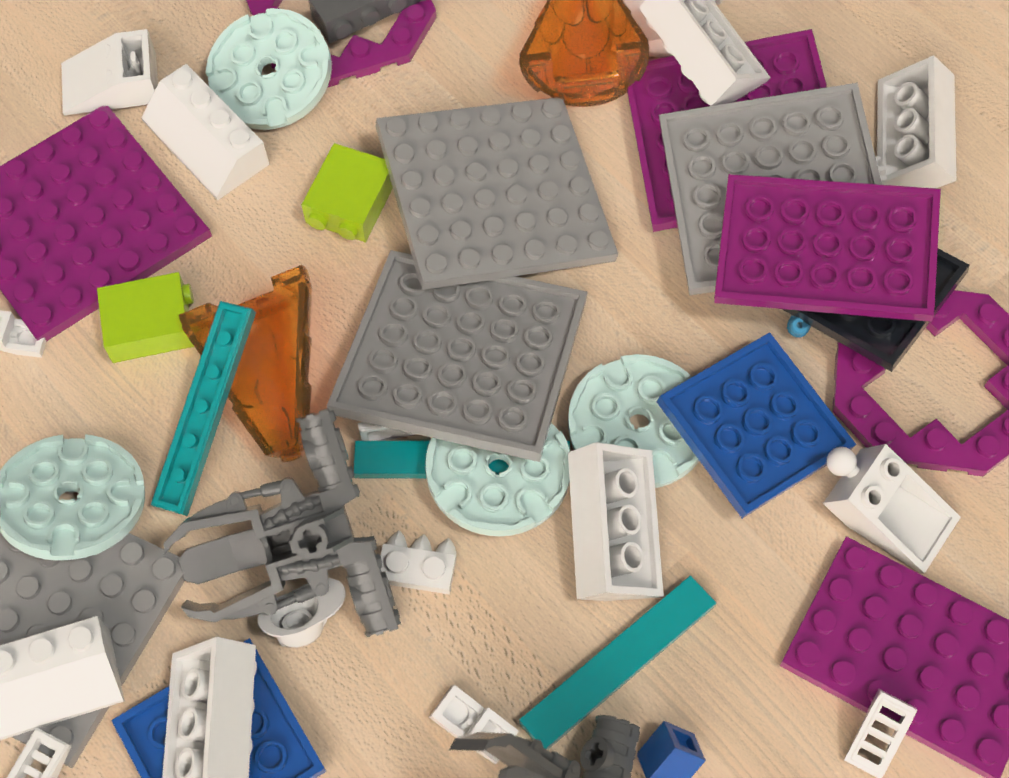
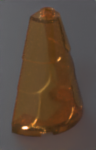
M547 0L519 54L521 72L528 84L537 93L541 90L551 96V98L563 99L565 105L588 107L611 102L626 94L628 87L636 80L640 81L649 61V40L632 17L630 9L623 0Z
M303 265L272 276L273 291L238 304L239 306L253 309L256 315L228 398L233 404L232 410L263 453L269 457L280 458L281 462H290L302 457L301 452L304 451L299 432L301 429L295 419L298 417L304 418L307 414H310L312 386L309 383L312 347V339L310 337L312 285L309 272ZM206 303L179 314L182 329L200 356L202 355L218 306L211 303Z

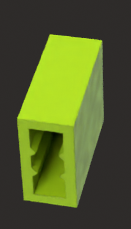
M333 143L301 204L305 222L317 230L326 229L338 233L348 240L356 239L366 242L393 189L385 159Z
M179 272L97 288L103 345L112 363L195 347L193 334L198 333V325L194 312H189L188 305L194 303L193 293L190 284L183 283Z

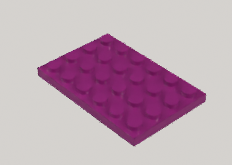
M728 174L714 303L932 322L935 307L941 189Z
M846 536L780 666L865 713L868 712L878 689H881L916 707L917 712L906 735L985 778H1001L1009 759V620ZM884 706L879 711V713L897 722L902 717V715Z

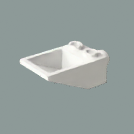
M887 444L860 449L856 456L852 450L846 447H837L831 450L826 460L827 467L833 474L841 476V478L823 504L848 528L918 573H925L961 517Z

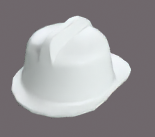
M328 578L329 589L324 596H316L302 603L295 602L277 610L273 615L258 614V626L264 633L276 637L282 647L297 648L306 646L320 636L327 619L333 616L343 605L346 597L345 587L339 580ZM309 583L297 588L296 590L288 594L277 597V601L283 600L287 597L294 595L295 591L308 586Z

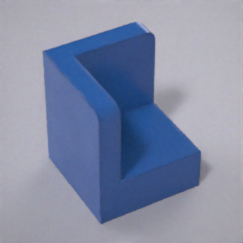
M666 721L661 723L637 753L645 778H691L706 761L694 733Z

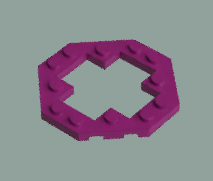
M246 0L252 16L266 13V9H280L278 7L283 1ZM432 0L418 2L401 11L382 44L353 35L340 57L331 54L332 71L328 87L338 85L339 80L355 75L358 79L380 72V67L397 63V66L411 62L437 18L436 8ZM270 63L271 67L275 69L276 64Z
M954 290L933 317L932 322L926 327L936 337L960 319L1007 365L984 385L1007 411L963 444L937 418L910 438L864 390L866 386L882 376L886 369L837 341L832 412L866 448L887 444L906 464L917 465V468L947 472L948 469L967 471L968 475L981 477L985 476L1009 457V314L989 294Z

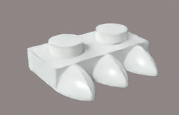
M399 530L389 538L386 544H383L381 551L383 567L381 571L386 572L390 585L450 595L457 560L456 549L450 538L444 540L436 551H432L428 538L423 534L409 548L407 547L404 535Z

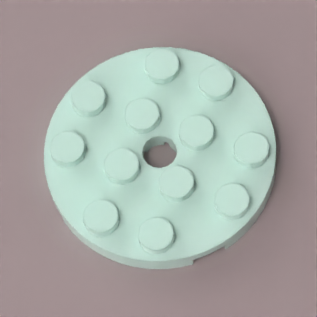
M274 8L266 9V13L251 17L247 14L229 25L215 41L206 65L209 87L249 128L256 130L281 128L307 115L323 97L332 71L330 50L319 29L301 14L290 10ZM270 63L276 64V72L262 75V69L265 65Z
M650 355L621 356L620 360L605 365L601 363L596 366L577 385L570 401L568 431L574 450L595 442L652 450L655 488L669 485L681 479L697 465L699 460L656 401L660 395L692 378V376L680 366L666 359ZM640 414L649 420V424L635 429L629 419L633 415Z
M552 423L540 462L431 438L426 454L428 487L440 510L462 528L487 536L520 534L545 522L563 502L570 483L568 452H570V449L562 431L559 432ZM496 459L504 460L509 466L506 471L499 473V475H496L488 467Z
M85 434V439H64L63 435L45 438L17 452L0 470V533L15 548L34 557L64 561L97 555L121 541L136 525L144 508V479L137 461L123 447L102 437ZM65 492L79 493L77 500L74 498L59 500V497Z

